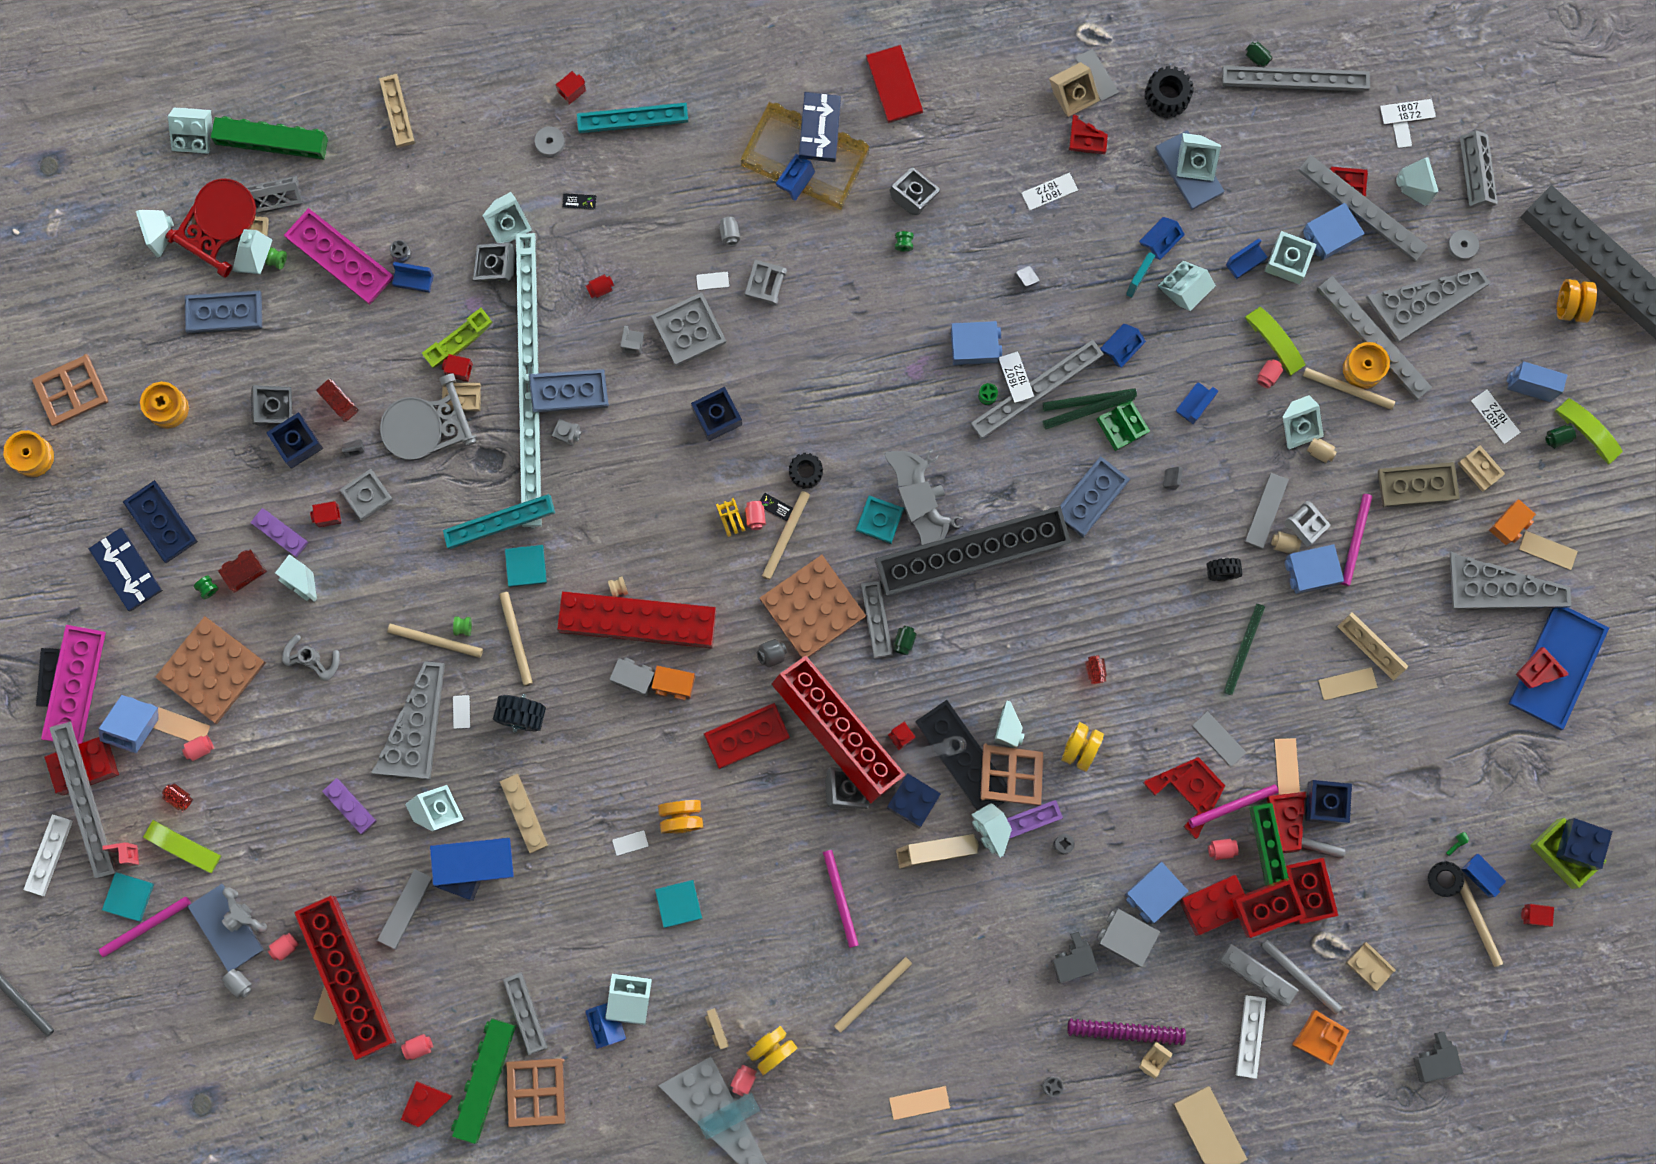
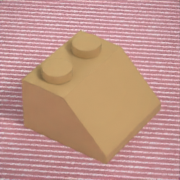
M1081 62L1049 78L1053 93L1068 117L1100 101L1091 69Z

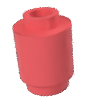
M1268 360L1258 374V384L1267 389L1274 386L1283 372L1282 364L1277 360Z
M761 501L748 502L745 508L747 527H750L751 530H760L762 526L766 525L764 506H762Z
M207 735L204 737L199 736L185 743L182 751L187 760L195 761L209 754L214 749V746Z
M1231 839L1211 841V845H1208L1209 856L1213 857L1214 860L1234 858L1239 853L1237 841Z
M289 932L287 935L283 934L270 944L268 953L274 961L277 959L282 961L293 953L299 944Z
M425 1034L405 1041L401 1048L406 1060H414L431 1053L433 1043L429 1036L426 1037Z
M742 1064L730 1085L733 1087L732 1092L743 1096L744 1093L749 1094L756 1079L755 1074L757 1071Z

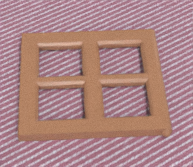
M87 354L32 379L53 427L97 406L108 403V398ZM84 365L90 379L73 386L67 372ZM60 376L65 390L48 397L43 383ZM92 384L98 397L81 405L75 391ZM68 395L73 409L57 416L51 402Z
M985 743L983 745L981 800L987 799L1040 806L1042 798L1043 752L992 746ZM991 754L1009 756L1008 772L990 770ZM1017 757L1034 759V775L1016 773ZM990 775L1007 777V794L989 791ZM1016 779L1033 781V797L1015 795Z
M563 1058L505 1063V1066H507L509 1127L565 1123L563 1063L565 1060ZM555 1067L556 1087L538 1088V1068ZM532 1069V1089H516L515 1070ZM556 1095L557 1115L540 1116L539 1096ZM533 1097L534 1117L517 1118L516 1098Z

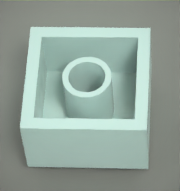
M1281 231L1276 239L1264 272L1300 285L1305 277L1317 244Z

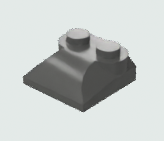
M911 167L891 186L889 191L891 198L910 214L919 215L941 189Z
M509 242L477 245L473 280L510 282L514 275L516 260L513 245Z
M252 386L251 419L253 424L257 426H265L267 424L279 425L292 417L291 387Z
M830 767L825 779L826 802L828 806L833 810H840L841 808L868 809V800L841 768Z

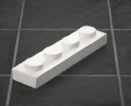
M52 814L23 890L45 896L71 828L72 820Z
M1245 995L1236 1067L1237 1076L1257 1079L1266 998Z

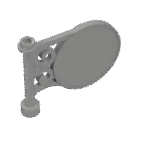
M448 374L439 378L441 385L446 386L449 393L445 398L438 401H426L417 397H406L395 401L387 408L381 419L380 433L383 443L391 453L403 459L416 460L461 441L466 446L476 443L477 436H472L453 384L456 382L454 374ZM451 400L454 411L449 415H443V408L446 407L445 412L451 411L450 405L446 404ZM448 425H455L458 428V435L451 440L439 444L442 434L447 437L455 435L456 429L454 427H450V433L447 432Z

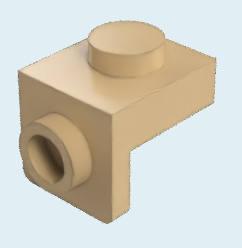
M1155 1042L1143 1057L1139 1068L1145 1074L1156 1079L1160 1070L1169 1061L1173 1053Z

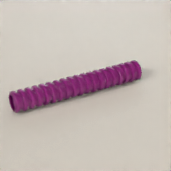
M1073 1018L1068 1020L1067 1026L1068 1035L1072 1036V1034H1075V1037H1078V1035L1084 1037L1086 1035L1087 1038L1091 1036L1097 1038L1098 1036L1100 1039L1106 1037V1039L1112 1038V1040L1118 1038V1040L1124 1039L1128 1041L1130 1039L1131 1041L1137 1040V1042L1143 1040V1042L1149 1041V1043L1155 1041L1165 1044L1167 1042L1169 1045L1172 1043L1178 1045L1180 1043L1181 1046H1184L1186 1042L1185 1028L1179 1029L1178 1027H1175V1029L1172 1027L1166 1028V1026L1162 1028L1160 1026L1154 1027L1153 1025L1148 1027L1145 1024L1144 1026H1141V1024L1135 1026L1133 1023L1131 1025L1129 1023L1123 1025L1121 1022L1119 1024L1116 1022L1110 1024V1021L1098 1023L1097 1020L1094 1022L1088 1020L1086 1022L1085 1019H1082V1021L1076 1019L1074 1021Z

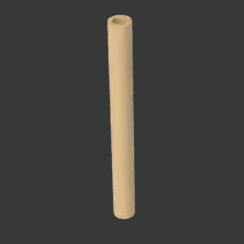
M1306 368L1303 377L1390 410L1394 407L1395 401L1309 368Z
M801 491L762 577L768 580L771 579L810 497L809 493Z
M503 592L499 594L523 686L533 684L509 592Z
M390 624L388 627V633L478 658H481L483 653L482 648L394 624Z
M1464 877V885L1460 893L1494 967L1502 965L1503 961Z
M905 957L834 1027L840 1033L847 1028L912 965L909 959Z

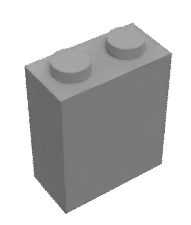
M1120 909L1111 911L1106 919L1109 922L1106 929L1102 928L1097 936V939H1099L1098 945L1132 964L1142 967L1160 931Z

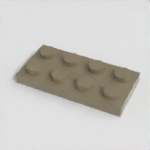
M1454 462L1378 470L1383 507L1458 501L1460 499Z

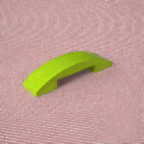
M1258 307L1245 317L1254 331H1258L1280 358L1279 362L1290 376L1306 365L1286 332L1262 307Z
M479 308L466 318L467 322L441 342H435L422 352V355L432 368L443 364L448 354L457 355L489 328L493 322L482 308Z
M1568 398L1555 410L1567 424L1571 422L1597 448L1595 452L1608 465L1623 452L1618 442L1605 426L1574 400Z
M152 820L143 838L210 873L214 871L221 858V855L178 834L155 820Z

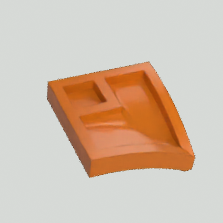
M1313 1010L1292 1046L1332 1066L1349 1030L1320 1012Z

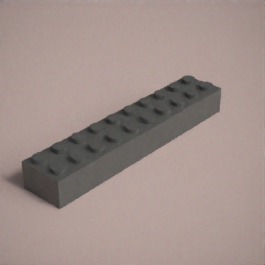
M1551 185L1520 218L1656 339V278Z
M1057 506L874 558L884 595L887 596L1071 543L1061 506Z

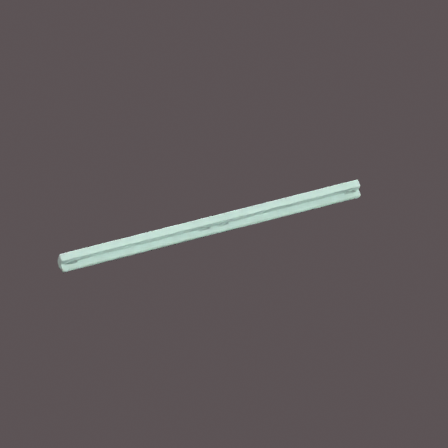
M535 233L516 234L521 503L541 497L539 412L533 413L529 385V374H539ZM542 518L523 524L522 527L535 528L542 526Z

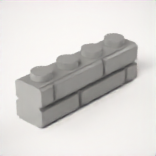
M1227 944L1217 960L1283 1006H1289L1299 990L1232 944Z

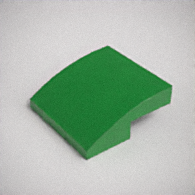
M1132 400L1117 406L1114 410L1096 419L1114 451L1150 433L1149 428Z

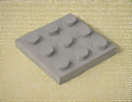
M702 292L651 315L675 366L726 343V339Z

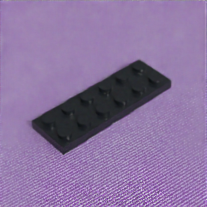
M945 700L915 721L976 811L990 803L996 807L1004 803L1003 801L981 800L983 750L948 700ZM990 761V770H996ZM990 775L989 791L1007 794V784L1002 777Z

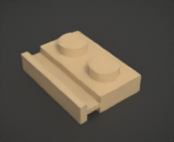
M453 383L463 411H481V384ZM443 386L442 399L449 394L446 386ZM450 400L446 404L450 405L451 411H454V406Z
M1481 445L1458 463L1482 492L1505 475Z
M1364 942L1360 949L1346 962L1374 991H1377L1390 975L1396 971L1367 942Z
M716 1009L708 1010V1015L705 1018L708 1027H712L715 1034L712 1035L716 1047L719 1046L721 1050L729 1045Z

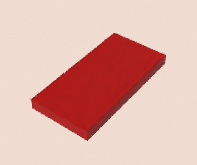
M901 45L867 54L866 59L887 122L890 123L923 113V108Z
M775 703L704 733L719 769L790 739Z

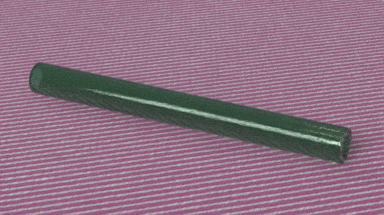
M1136 388L1043 402V410L1045 412L1136 398L1137 391Z
M1130 391L1043 420L1042 423L1046 430L1133 401L1135 397L1133 392Z
M1261 604L1255 605L1223 692L1225 694L1233 695L1265 606Z

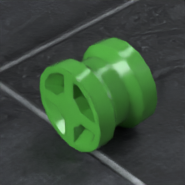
M270 247L265 264L268 266L274 265L277 269H282L287 259L286 251H277L275 248Z
M455 616L453 622L454 636H459L460 634L470 636L472 630L471 617L461 619L459 616Z

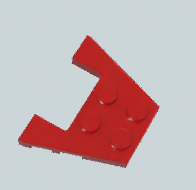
M1199 757L1143 782L1154 796L1170 783L1196 810L1197 814L1193 817L1212 810L1225 788V784ZM1188 821L1183 827L1194 839H1197L1204 824L1192 828Z

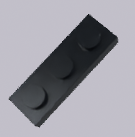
M41 648L36 698L37 707H48L60 649Z

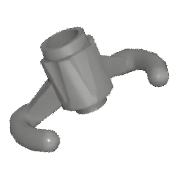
M297 634L292 637L282 653V663L286 666L301 664L315 670L321 680H330L339 666V651L334 650L332 652L333 660L329 670H325L320 662L319 652L314 648L304 646L297 654L290 656L292 648L301 639L300 635Z
M230 887L224 888L223 895L227 898L229 912L224 915L222 920L225 927L233 932L245 925L264 933L267 930L266 923L260 924L256 919H252L250 915L252 911L246 904L236 903L234 899L238 897L236 890Z

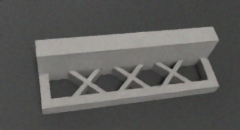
M1475 130L1460 136L1469 206L1476 207L1484 203L1492 206L1497 205L1488 135Z
M297 176L246 187L253 198L261 202L256 207V213L303 202ZM295 190L297 199L289 200L284 195L287 191ZM273 194L279 200L277 203L271 204L266 201L268 195Z

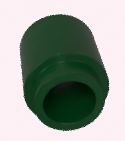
M1259 41L1256 43L1251 42L1246 48V56L1258 67H1266L1273 58L1270 55L1271 52Z
M1563 425L1547 431L1545 440L1548 446L1555 449L1572 443L1576 439V432L1571 425Z
M904 625L903 628L898 629L893 644V651L902 655H908L912 651L917 636L914 628Z

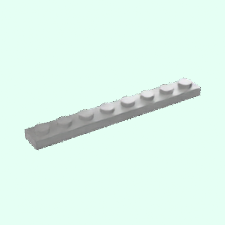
M1223 66L1222 86L1369 91L1370 71Z
M1312 155L1299 168L1298 171L1341 205L1345 203L1355 216L1413 261H1416L1428 247L1423 241Z
M1333 276L1317 288L1320 294L1363 342L1376 343L1387 351L1390 358L1389 371L1416 401L1432 388Z
M1091 340L1031 381L1030 386L1034 397L1014 403L1011 395L971 422L972 428L982 440L1102 358L1103 352L1094 340Z
M71 721L51 726L50 732L94 877L98 878L113 874L116 870L111 853L102 850V846L108 845Z

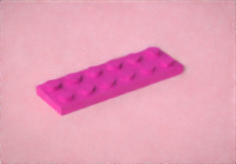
M309 208L284 234L287 240L369 305L394 277Z
M71 625L65 626L41 740L53 742L50 727L71 721L77 743L83 742L106 632Z

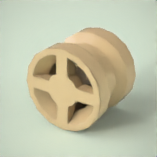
M623 576L619 577L618 580L608 581L613 597L628 594Z

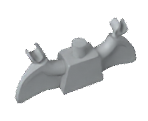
M930 450L927 453V458L924 460L920 456L906 451L886 452L885 458L897 475L898 486H902L897 488L909 522L914 521L913 525L919 532L921 545L945 539L949 525H953L956 528L963 527L955 524L956 519H963L962 517L956 516L953 519H949V517L941 516L936 510V507H938L936 499L945 496L942 485L931 488L929 482H925L924 472L929 467L928 464L935 462L939 455L935 459H931L929 454L933 450Z

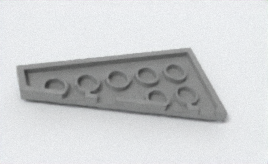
M1477 268L1458 273L1457 275L1444 276L1432 281L1428 280L1391 291H1383L1379 294L1367 295L1365 298L1398 343L1487 287L1490 281L1482 270Z
M1454 552L1449 553L1452 609L1571 607L1570 587L1537 579L1531 575L1517 573V571L1491 563L1477 561L1471 557L1460 556Z
M424 661L412 691L406 699V703L390 732L388 741L383 751H381L379 760L371 774L431 779L445 669L444 663Z
M712 1056L658 1085L738 1164H767Z

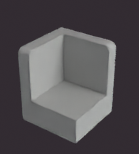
M624 326L621 341L622 352L641 355L644 333L631 331L628 326Z

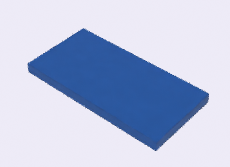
M1552 608L1530 658L1539 648L1544 647L1569 674L1533 688H1528L1519 680L1509 705L1559 730H1564L1609 627L1570 608Z

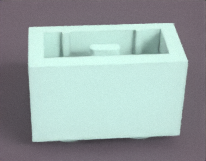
M173 108L168 115L171 150L209 153L213 128L211 110Z
M1185 261L1180 263L1158 285L1179 307L1189 311L1216 286L1208 270Z
M289 554L275 572L280 577L278 581L290 590L295 588L294 592L306 601L310 598L315 602L317 596L313 572Z
M990 803L971 814L974 819L972 824L977 832L980 831L983 836L980 839L984 847L988 848L992 854L995 853L1002 857L1004 856L1012 828L1004 813Z
M612 974L605 1020L645 1025L652 979Z

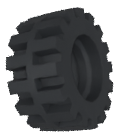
M803 453L802 455L798 454L797 457L792 459L789 465V476L793 484L795 483L797 487L806 489L807 487L812 488V486H816L820 482L823 475V466L817 456H813L811 453ZM810 464L814 469L813 475L809 478L801 477L798 474L800 465Z
M1221 558L1209 561L1207 563L1208 579L1212 581H1226L1241 577V559Z
M1439 862L1430 869L1428 884L1435 894L1441 897H1451L1461 891L1464 885V874L1461 868L1453 862ZM1440 872H1451L1455 878L1454 884L1446 888L1439 885L1437 877Z

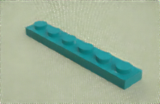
M687 102L577 113L579 134L689 123Z
M547 494L444 529L443 534L448 549H452L555 514L551 495Z

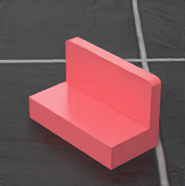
M125 842L102 846L104 851L118 852L120 864L129 866L139 865L137 845Z

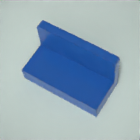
M795 154L776 182L777 187L788 192L794 201L797 200L815 173L812 162L807 159H799L798 154Z
M1162 217L1139 242L1141 245L1150 248L1151 252L1156 255V259L1161 260L1185 234L1178 221Z
M1260 238L1231 256L1226 263V266L1236 280L1267 260V255L1259 246L1262 242Z
M393 262L395 269L392 282L393 287L430 293L434 276L430 268Z
M1123 324L1100 350L1111 356L1116 366L1122 368L1146 341L1139 329Z
M1199 382L1196 383L1179 405L1176 412L1194 425L1216 396L1218 390L1214 387L1209 390Z
M1476 854L1461 869L1489 898L1496 897L1501 892L1499 889L1506 882L1480 854Z
M608 1003L585 1010L596 1049L626 1039L621 1022L605 1020Z

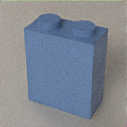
M1345 203L1307 223L1303 229L1305 238L1317 244L1314 252L1317 256L1321 257L1322 261L1359 241L1365 234Z
M997 321L952 323L953 365L998 363L999 357H1002V345L998 344V339H1001V328L997 327Z
M1523 361L1512 372H1509L1506 380L1509 383L1507 389L1552 402L1563 393L1567 374Z
M1334 544L1292 553L1286 557L1285 567L1290 572V586L1292 590H1295V594L1336 586L1344 582Z
M121 695L99 727L100 741L137 753L159 719L158 707Z
M1160 862L1125 893V896L1127 897V903L1132 908L1136 907L1141 912L1139 914L1146 923L1150 922L1153 924L1189 891Z

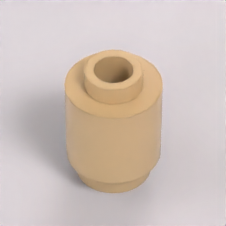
M1313 438L1307 449L1311 456L1324 463H1327L1328 460L1332 462L1337 453L1334 451L1335 446L1320 438Z
M1278 532L1277 535H1273L1271 545L1274 546V550L1292 554L1299 552L1301 539L1297 538L1296 535Z

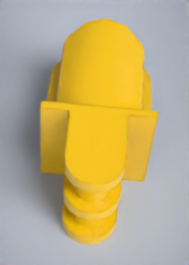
M734 498L729 502L724 501V504H716L728 537L731 536L726 522L727 519L730 521L734 534H738L733 518L735 516L741 531H746ZM734 506L735 510L730 511L729 507ZM726 509L727 513L722 514L721 510Z

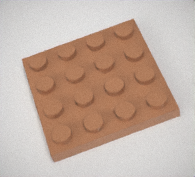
M820 555L759 598L801 658L804 656L809 658L866 618L863 610L823 555Z
M204 616L155 677L217 724L266 662Z

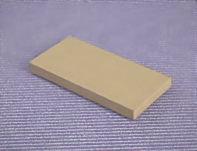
M1210 1086L1173 1104L1204 1164H1240L1247 1160Z

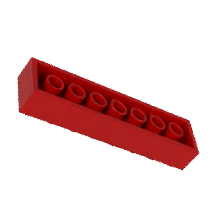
M562 591L557 630L563 634L609 637L613 639L712 649L717 610L716 607Z
M804 656L781 672L771 683L870 804L895 786L906 775L807 656Z
M330 895L295 911V916L354 1059L360 1060L397 1043L336 896Z

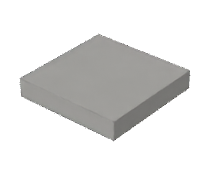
M369 469L340 489V492L361 521L393 500L372 469Z

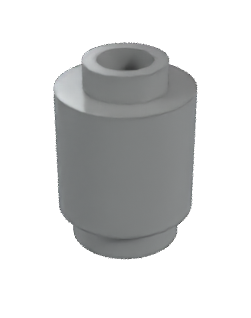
M734 217L722 218L719 224L722 243L727 246H734L740 241L738 223Z
M232 969L222 979L224 986L237 999L240 997L245 998L252 991L250 989L252 984L240 971Z

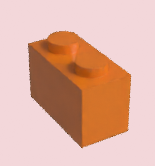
M1518 499L1512 503L1489 531L1505 545L1510 542L1515 543L1522 536L1520 532L1523 528L1527 530L1533 524L1532 518L1536 514Z
M657 666L652 690L656 691L655 694L666 697L667 694L675 695L674 698L685 701L686 698L691 699L696 677L695 673Z

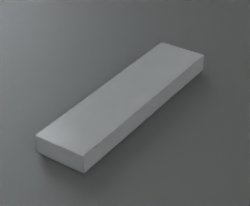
M1270 473L1244 543L1259 549L1264 548L1289 479Z
M880 580L861 583L874 659L891 657L893 652Z
M414 869L377 941L393 949L397 948L433 879L432 877Z
M521 972L503 979L528 1055L547 1049L548 1047L523 973Z

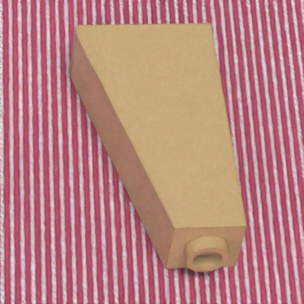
M974 834L909 844L896 849L899 869L978 854L979 845Z

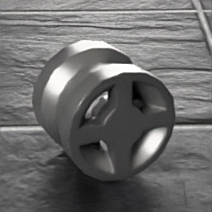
M396 240L391 244L390 253L395 261L403 263L410 258L411 251L405 241Z
M1061 834L1054 840V849L1059 854H1067L1074 849V839L1068 834Z
M1048 1077L1044 1080L1042 1089L1046 1095L1058 1097L1062 1094L1064 1086L1059 1078Z

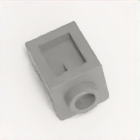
M559 419L552 438L573 446L575 441H579L582 431H580L579 424L575 423L573 425Z

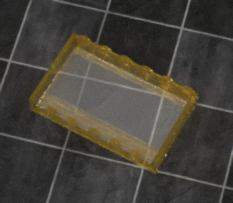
M769 102L741 157V166L778 181L795 154L799 155L802 124L800 113L784 109L781 104ZM838 132L836 162L809 160L812 162L815 173L802 193L842 210L869 154L870 146L863 140H855L847 133Z

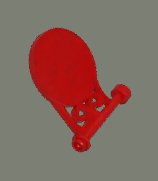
M226 178L213 180L199 191L193 206L178 230L170 229L166 234V239L170 244L176 242L218 269L217 274L226 278L232 271L233 266L226 261L221 263L216 260L217 253L226 242L241 237L244 229H250L256 214L254 198L244 185L235 180ZM194 216L197 225H190L187 228V233L190 236H195V233H193L192 230L196 229L197 235L194 238H188L185 235V230L187 225L191 221L192 217ZM207 240H210L212 244L210 246V244L206 243L204 247L206 250L211 251V255L202 250V246Z

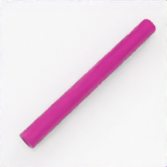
M1363 494L1343 572L1344 582L1341 585L1350 586L1372 500V495Z
M1273 784L1190 818L1188 820L1192 828L1268 798V796L1279 793V790Z
M828 850L823 852L849 948L855 947L859 944L833 851Z
M187 896L183 897L99 948V953L102 957L109 955L191 904Z

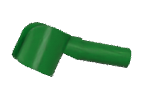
M1466 832L1455 836L1458 842L1446 852L1448 856L1460 846L1469 842Z

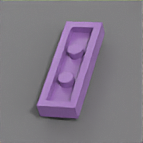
M263 508L250 522L296 558L308 544L304 538Z
M338 778L322 791L360 834H364L377 822Z
M1054 800L1006 818L1012 828L1009 839L1063 819L1057 801Z

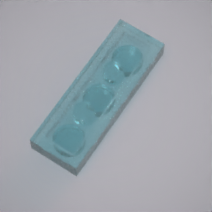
M751 1092L697 1122L707 1140L761 1110Z

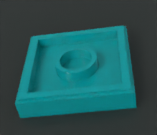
M1153 253L1147 254L1126 292L1127 296L1132 298L1156 256Z
M868 496L856 532L892 544L904 508Z
M544 545L505 549L508 587L547 583Z
M115 872L102 910L141 922L154 883Z
M694 880L655 889L664 928L703 919Z

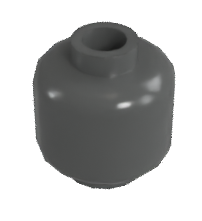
M773 639L759 646L757 658L762 665L772 667L784 661L787 650L783 643Z

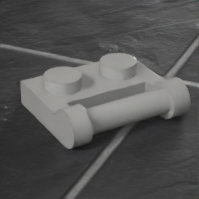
M755 260L745 291V297L777 305L779 300L777 297L787 269ZM771 272L776 273L771 294L767 295L765 292Z
M1305 501L1301 505L1300 510L1285 520V526L1288 529H1292L1307 547L1331 526L1309 501ZM1305 514H1309L1311 517L1301 526L1298 521Z

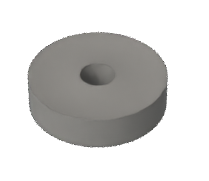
M544 127L537 132L535 145L541 155L555 157L563 151L565 140L559 129ZM548 140H553L551 144L547 143Z
M1468 230L1455 232L1448 241V251L1457 260H1469L1479 249L1477 236ZM1461 243H1464L1466 247H1462Z

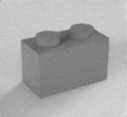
M626 657L624 660L618 658L610 681L647 697L654 680L655 673L652 672L653 669L646 665H642V667L634 665L635 661Z

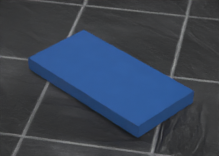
M510 838L430 846L433 886L514 878Z

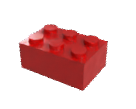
M99 737L78 744L90 786L119 776L110 744L100 741ZM57 752L44 756L55 793L63 796L69 794Z
M1324 857L1286 865L1288 878L1293 880L1307 916L1295 921V925L1339 916Z
M1235 874L1183 897L1179 902L1195 936H1198L1238 918L1232 899L1245 893Z
M1289 878L1232 899L1244 933L1248 938L1307 917L1293 880Z

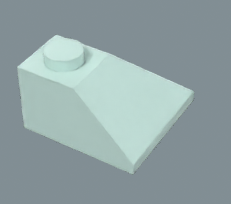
M1183 133L1179 150L1177 176L1214 181L1221 145L1201 135Z
M1429 157L1402 168L1397 175V185L1401 187L1402 193L1424 206L1429 205L1439 192Z
M511 192L494 200L482 215L496 243L511 242L516 239V234H526L532 231L519 203Z
M136 211L146 245L157 258L161 257L169 243L166 239V234L172 229L171 227H174L171 217L167 216L163 211Z
M244 229L240 237L232 271L261 274L272 239L257 230Z
M1308 395L1292 401L1283 415L1288 449L1311 442L1313 438L1319 439L1324 437L1320 407L1314 399Z
M1006 701L993 743L1016 749L1018 744L1022 745L1025 734L1021 733L1023 728L1011 701Z
M447 785L418 794L405 804L413 822L430 831H435L464 820Z

